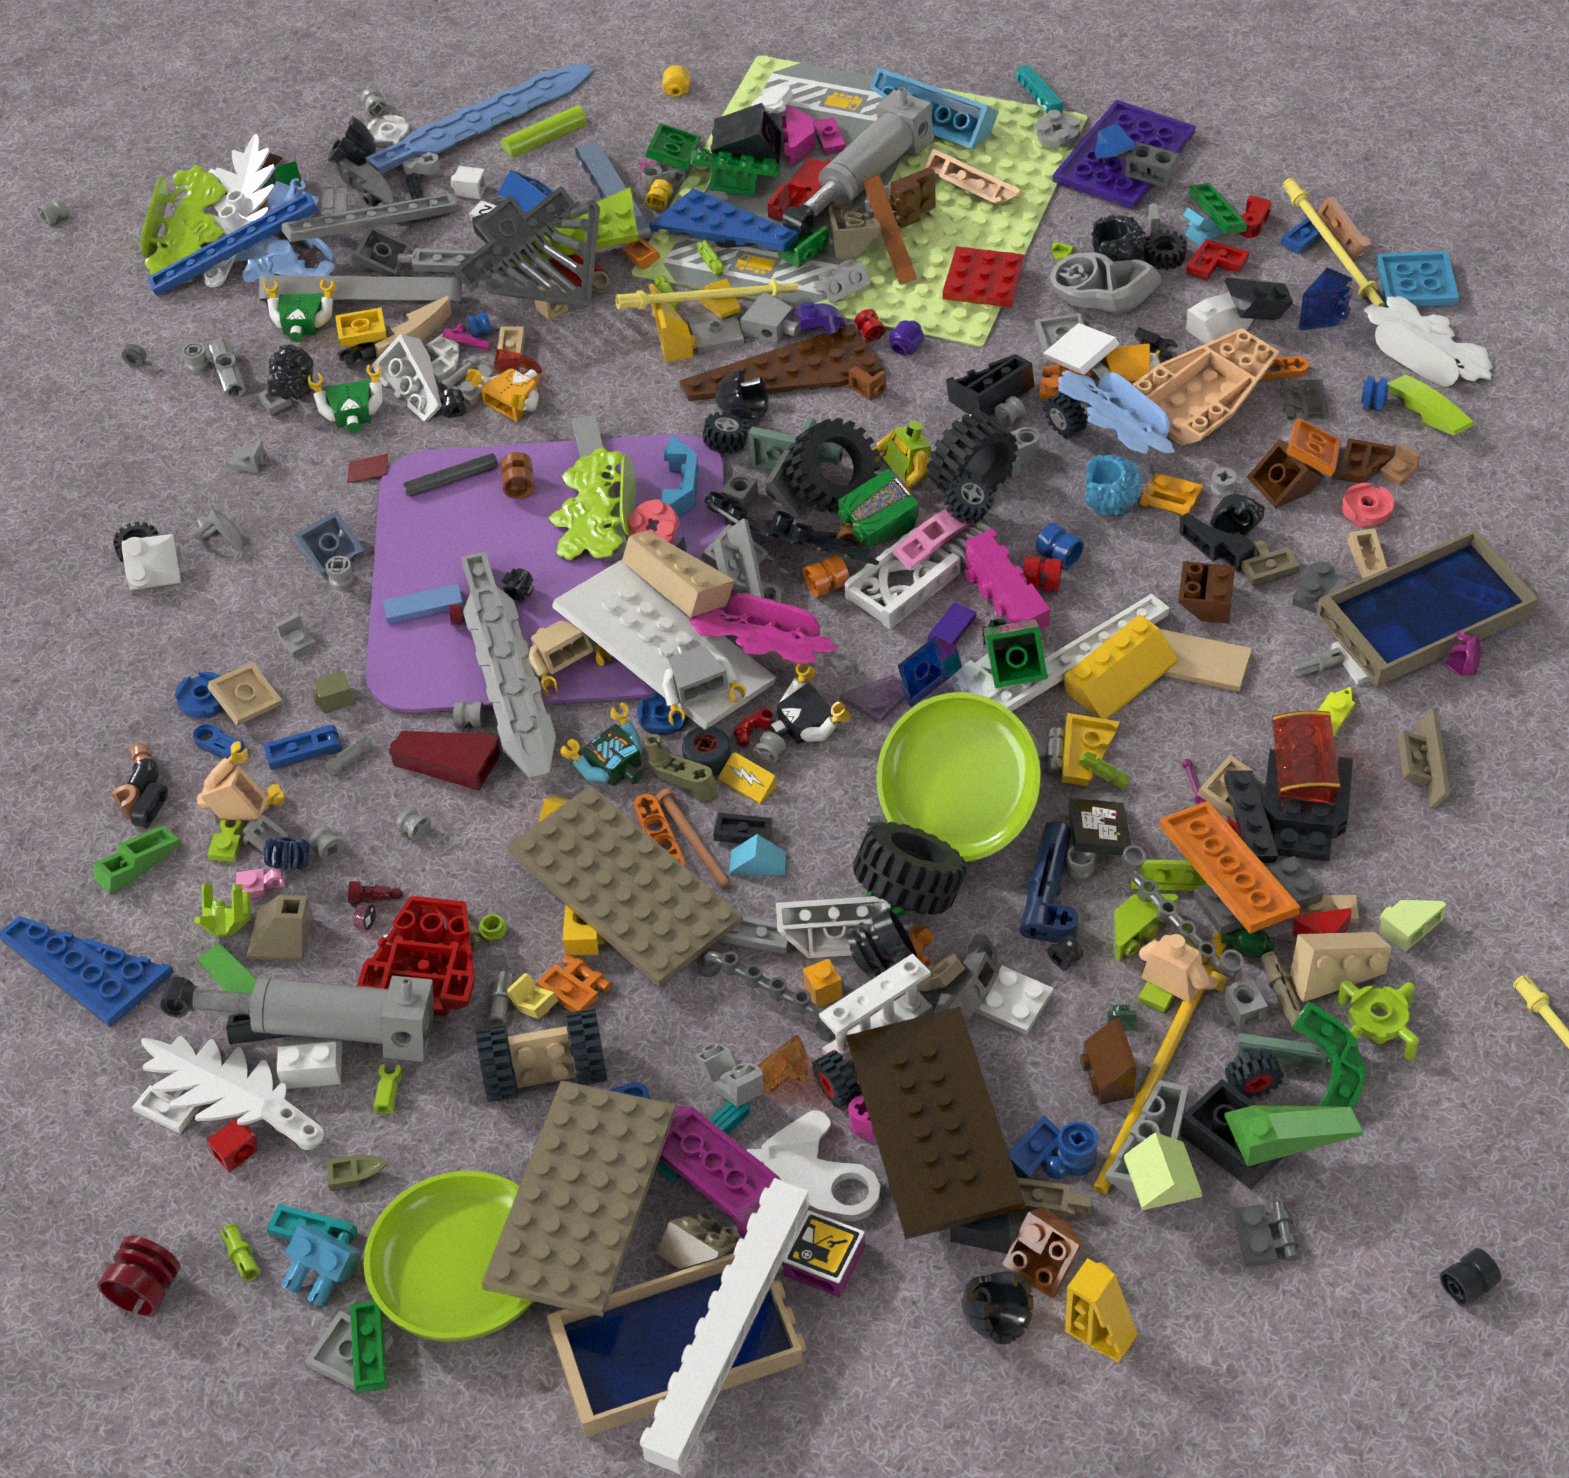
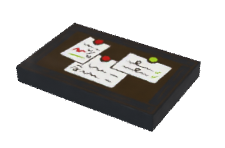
M1069 798L1068 811L1074 851L1122 855L1125 848L1131 845L1124 803Z

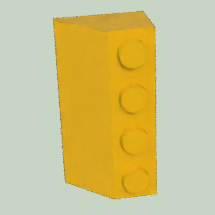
M1139 614L1064 674L1065 693L1095 717L1108 719L1166 673L1169 668L1178 663V658L1160 629Z

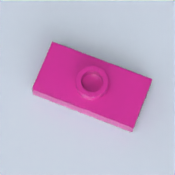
M834 117L813 121L814 131L824 155L841 152L846 148L845 141Z

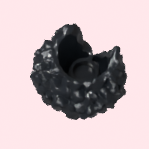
M1110 215L1104 218L1100 217L1099 220L1094 222L1091 233L1094 252L1107 256L1113 262L1139 260L1145 253L1144 247L1147 245L1145 231L1134 220V217Z
M292 344L280 346L279 351L269 358L270 371L267 380V392L273 397L280 396L284 400H288L291 397L298 400L302 395L310 394L308 376L310 375L311 382H313L314 363L311 356L301 347H296Z

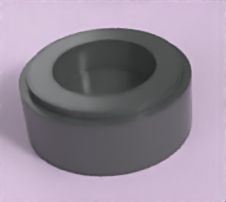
M128 344L122 352V358L129 365L142 366L147 358V353L136 344Z

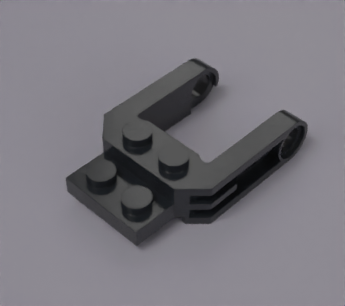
M1270 749L1263 807L1270 829L1275 832L1274 842L1278 855L1329 861L1332 839L1346 832L1353 758L1339 756L1336 784H1340V787H1335L1334 805H1329L1323 802L1288 798L1280 799L1279 792L1284 750Z

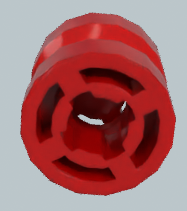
M873 309L861 311L854 320L855 325L862 331V336L867 342L880 339L886 331L885 326L878 320V315Z

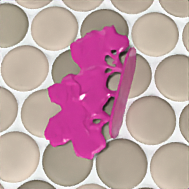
M748 593L732 595L725 606V611L718 608L694 616L689 621L700 636L723 637L735 635L739 637L735 641L739 646L744 647L743 650L746 654L764 655L765 653L776 651L782 658L797 664L816 662V655L813 652L831 653L838 647L829 638L819 637L820 625L810 612Z

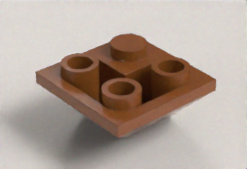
M1045 1207L1028 1212L1002 1265L1013 1272L1020 1273L1030 1284L1049 1297L1054 1298L1082 1244L1069 1223Z

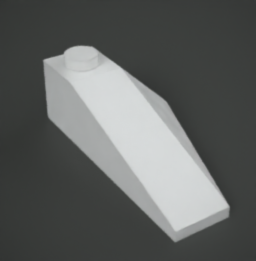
M400 334L372 364V367L376 373L378 371L377 364H379L383 371L382 376L379 378L380 382L385 387H393L396 390L394 395L397 398L404 397L408 401L407 406L423 421H428L442 407L430 356L420 339Z

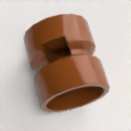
M512 452L505 455L500 463L503 492L512 499H524L530 496L535 489L532 459L529 455L522 452Z

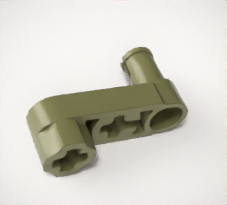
M651 734L647 736V739H644L643 743L649 754L648 762L654 776L692 790L696 800L699 802L713 800L718 795L713 773L708 766L668 754L664 751L661 738L657 734Z

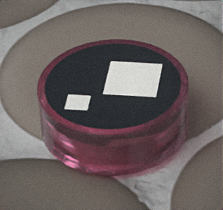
M362 902L355 910L354 925L358 930L369 931L376 919V907L374 904Z

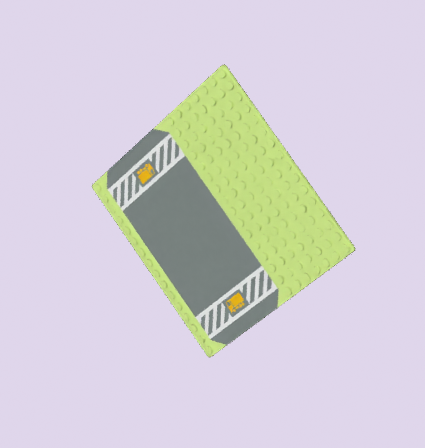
M757 56L722 116L750 107L757 98L781 84L788 85L793 93V97L786 105H790L813 117V121L834 117L847 147L877 120L876 106L884 98L870 89L874 76L768 56ZM942 89L988 105L999 111L991 133L974 149L933 134V141L917 156L904 152L880 175L883 185L891 186V182L923 170L932 150L936 149L1026 192V194L997 205L939 177V174L935 173L936 208L921 213V221L904 228L899 227L917 276L916 280L899 284L880 232L860 256H855L851 259L852 262L862 261L871 283L830 303L825 292L817 291L813 282L820 279L819 274L827 270L834 272L839 269V264L847 260H841L835 256L827 207L824 208L815 220L813 229L818 231L823 226L828 227L829 245L800 268L778 257V251L758 248L757 244L746 247L721 248L716 245L715 241L706 240L724 264L725 272L716 276L697 250V244L703 242L704 239L691 238L690 234L679 232L678 235L669 234V230L659 229L658 232H654L648 243L659 252L661 258L643 270L635 264L632 275L650 280L663 275L670 284L704 290L706 285L725 278L728 279L732 288L769 285L771 279H776L778 284L797 283L798 292L780 293L777 298L790 305L793 309L800 307L802 303L813 302L814 304L825 303L836 307L842 312L846 320L854 321L857 314L861 311L873 309L878 315V320L883 323L885 328L894 330L900 321L913 320L921 325L924 336L982 347L1002 306L942 299V291L956 246L1026 255L1058 183L1053 182V174L1074 150L1076 143L1067 147V144L1060 145V148H1049L1039 143L1038 136L1036 135V123L1040 118L1047 115L1040 106L963 93L951 89ZM785 111L779 114L770 113V116L782 133L779 162L780 177L757 174L754 196L709 190L712 167L693 165L669 207L689 191L696 189L783 226L782 221L768 217L767 206L768 201L781 184H788L808 157L827 162L828 159L835 158L841 152L824 155L814 131L815 150L795 165H790L789 156L784 154V143L788 142H783L782 129L786 128H782L781 115H785ZM1063 111L1062 114L1077 117L1080 120L1081 134L1087 121V116L1077 112ZM712 134L709 137L707 143L705 144L704 149L710 150V145L712 144L713 138ZM865 189L850 202L860 208L861 214L866 213L865 200L867 193ZM760 295L743 296L738 298L756 301Z

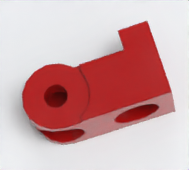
M1253 195L1248 197L1246 213L1241 215V218L1247 223L1246 232H1239L1241 236L1254 238L1259 235L1271 215V200Z

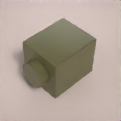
M345 671L314 679L316 690L312 691L316 706H322L324 713L354 705Z

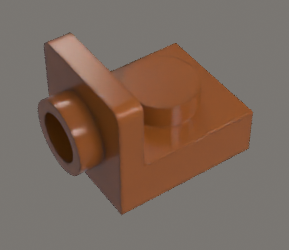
M856 366L849 370V388L863 397L871 400L885 392L887 385L886 373L884 371H880L872 377L869 373Z

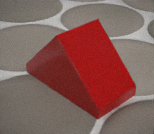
M1346 908L1294 916L1292 934L1297 937L1298 934L1345 933L1349 929L1351 909Z

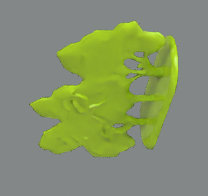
M194 165L190 170H179L176 172L172 180L177 188L170 195L169 185L164 176H160L156 182L140 240L142 255L148 257L145 265L147 269L151 270L150 275L200 250L203 243L215 242L225 233L220 226H216V220L213 215L204 214V208L218 202L226 193V189L218 182L217 177L213 173L205 172L201 166ZM180 185H185V188L179 189ZM182 191L188 192L183 198H174L175 196L178 197V193ZM180 201L181 205L178 206L175 202ZM172 202L175 206L174 215L170 218H163L167 203ZM161 223H164L166 233L164 236L158 237ZM161 243L167 244L168 247H161ZM156 245L157 250L154 254H152L154 247Z
M604 447L595 449L591 455L581 457L573 467L569 468L562 475L566 486L579 491V494L576 498L567 499L562 504L560 510L555 511L548 517L556 527L569 528L564 536L559 539L556 551L558 556H564L568 560L580 555L584 549H587L594 558L612 556L613 550L617 549L623 542L622 538L614 531V528L620 522L625 534L628 537L630 536L628 517L634 512L636 502V477L633 463L627 453L623 455L619 451L608 452ZM620 463L621 475L615 470V467ZM612 466V470L606 469V467ZM603 472L611 473L610 477L614 478L605 479L602 477L601 474ZM606 482H611L610 485L605 486ZM615 482H621L620 497H609V488ZM617 502H620V518L611 516V512ZM612 523L611 527L604 528L606 524Z

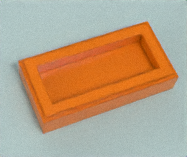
M640 236L639 241L627 243L621 248L623 254L642 270L661 258L659 252Z

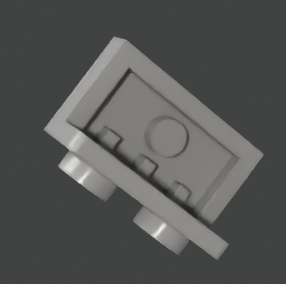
M850 259L839 264V269L834 272L827 270L819 274L820 279L813 282L816 290L824 291L828 301L833 303L870 284L871 281L862 261L852 262Z

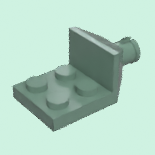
M808 417L801 433L817 424L813 417ZM752 427L749 431L751 467L772 472L784 450L789 449L790 445L796 441L795 438L797 436ZM823 443L817 454L818 468L822 462L833 463L839 466L843 459L844 448L840 445Z

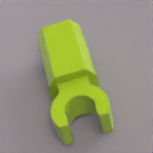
M381 1064L379 1067L381 1080L378 1082L373 1107L376 1113H393L398 1090L397 1083L400 1082L403 1075L400 1065H396V1070L392 1074H387L385 1064Z

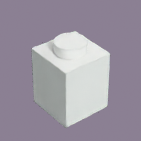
M459 166L455 175L453 174L451 177V187L454 188L455 196L481 199L487 186L485 170Z

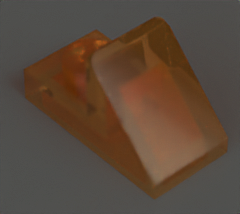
M795 1035L756 1065L763 1072V1092L772 1093L790 1078L802 1083L806 1082L809 1058L800 1036Z

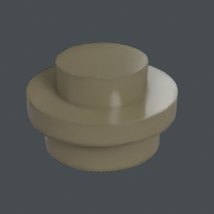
M602 271L594 272L592 292L595 294L607 292L610 287L608 275Z

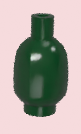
M1240 929L1235 933L1222 934L1221 943L1232 945L1241 954L1261 958L1265 953L1274 951L1275 938H1270L1263 931H1256L1250 934L1246 929Z

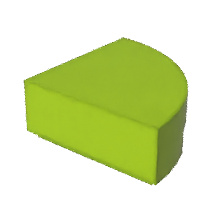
M1053 241L1052 255L1059 262L1065 257L1074 254L1075 247Z

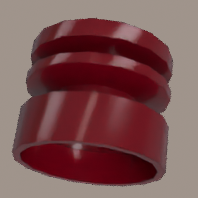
M127 1236L113 1257L115 1263L108 1265L97 1286L101 1294L111 1303L130 1312L133 1311L138 1299L144 1300L137 1314L145 1317L153 1316L165 1297L164 1289H168L174 1281L173 1278L176 1277L181 1266L177 1258L163 1246L143 1237Z

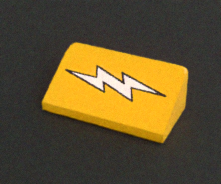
M735 752L729 757L718 777V781L760 805L777 788L776 776Z

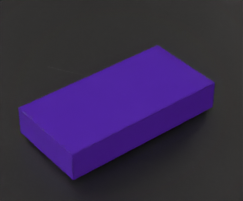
M954 602L929 633L928 642L951 651L975 620L976 611Z

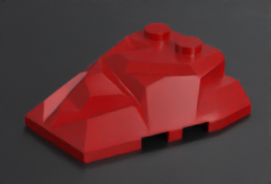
M410 896L393 920V928L386 938L382 936L377 943L379 948L372 958H367L363 963L357 986L389 989L392 976L432 979L434 1015L446 1016L451 1009L459 1010L469 1005L475 983L466 901Z

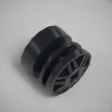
M886 908L872 916L875 930L871 931L865 923L861 922L858 924L860 934L854 928L846 931V938L850 945L852 956L859 968L870 980L891 968L889 963L891 960L897 964L911 954L918 958L908 933L890 908Z

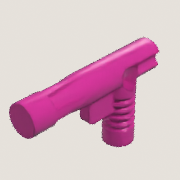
M463 323L458 324L454 330L445 328L442 337L481 350L488 351L490 347V342L474 338L471 334L466 333V326Z

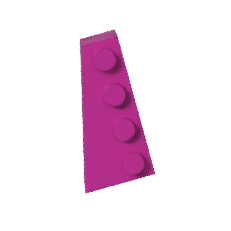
M993 528L966 540L965 576L969 583H975L985 600L989 599L993 603L999 616L1003 615L1008 620V624L1036 619L1040 630L1049 626L1050 608L1033 584L1027 585L1024 572L1020 566L1014 567L1008 557L1010 552L1005 545L1000 547L995 541L997 534Z

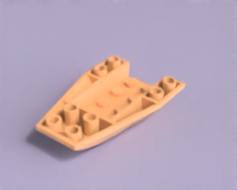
M1241 328L1157 365L1132 385L1164 410L1169 419L1167 437L1182 446L1201 441L1234 416L1278 357L1279 351ZM1216 371H1218L1226 377L1219 376Z

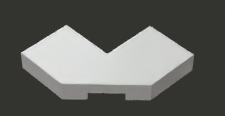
M443 334L426 344L427 350L438 357L431 362L435 380L438 383L457 372L460 350L459 344L456 341L442 337Z

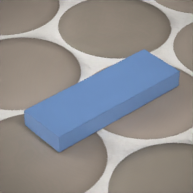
M458 584L383 600L388 624L449 611L450 604H460V606H463Z

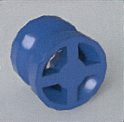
M485 311L481 312L479 316H467L469 330L474 338H478L481 334H492L491 324Z

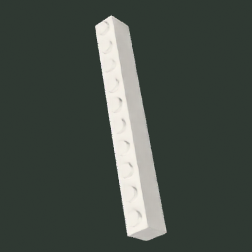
M776 1178L773 1179L770 1188H764L759 1201L761 1206L757 1214H751L745 1238H740L737 1242L732 1265H726L721 1277L722 1285L719 1291L712 1293L706 1317H701L695 1329L696 1337L693 1344H688L684 1349L681 1359L683 1364L679 1372L672 1374L668 1383L669 1392L665 1400L661 1399L656 1406L654 1423L651 1428L647 1427L642 1434L640 1446H642L644 1460L678 1474L681 1473L808 1210L809 1192L804 1188Z

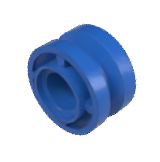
M1368 375L1367 381H1364L1362 391V410H1369L1371 406H1374L1377 412H1382L1383 406H1386L1388 378L1381 377L1377 382L1374 376Z

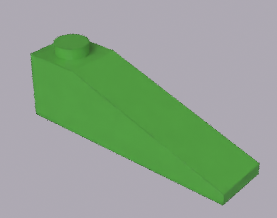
M1253 1105L1225 1113L1227 1123L1247 1166L1363 1135L1362 1128L1351 1107Z

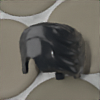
M1228 495L1215 508L1210 525L1215 529L1231 534L1239 532L1245 537L1263 520L1265 507L1246 495Z

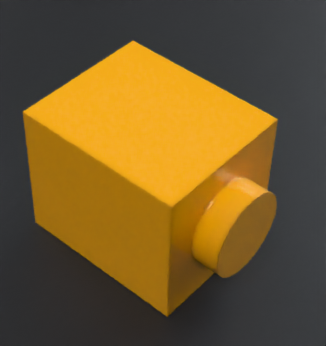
M829 958L803 969L804 988L810 993L813 1003L822 1007L843 998L842 979Z

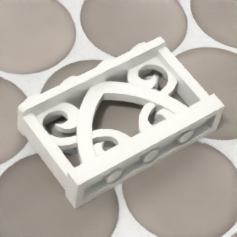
M915 529L903 535L893 546L885 549L876 558L879 561L878 566L867 563L861 571L849 577L845 582V599L852 601L881 621L882 625L889 630L960 574V557L954 553L949 554L942 548H939L912 569L914 570L913 585H897L888 588L890 572L908 570L893 554V550L910 537ZM921 571H923V572H922V575H924L923 577H919V574H920ZM870 585V586H872V588H871V589H867V593H870V594H875V593H878V592H880V593H879V594H876V595H873V596H867V595H866L865 593H863L862 591H863L864 589H866V588ZM883 600L885 607L880 605L877 601Z

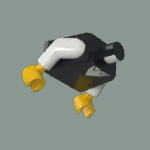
M808 663L797 664L796 672L799 676L793 679L777 705L778 721L769 725L771 732L780 737L789 733L797 744L805 741L823 742L837 730L839 721L846 722L850 719V712L846 710V705L842 702H836L831 708L810 682L805 684V680L814 678L816 674L815 669L811 666L805 672Z

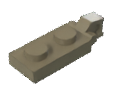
M1017 1178L1025 1202V1209L1019 1211L1029 1212L1045 1207L1058 1217H1074L1075 1214L1091 1216L1093 1197L1078 1194V1190L1071 1189V1185Z

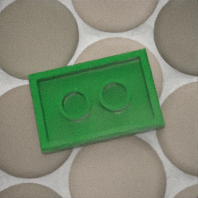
M659 123L647 148L645 157L688 171L691 153L697 150L701 137Z

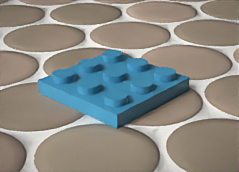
M1448 251L1376 255V265L1386 308H1389L1386 303L1387 297L1397 296L1407 299L1416 307L1458 305L1459 295Z

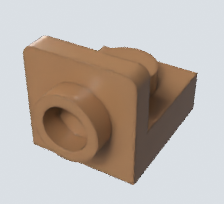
M1401 443L1397 446L1396 456L1380 469L1379 475L1400 487L1418 471L1421 455Z

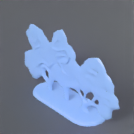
M1068 370L1062 372L1063 376L1058 377V382L1060 383L1058 387L1061 393L1092 406L1087 408V412L1090 415L1088 416V422L1103 429L1115 430L1118 434V439L1127 448L1146 454L1149 450L1148 446L1162 453L1175 452L1172 448V442L1166 439L1169 432L1167 414L1117 373L1104 375L1100 379L1098 387H1096V383L1089 376L1077 375Z

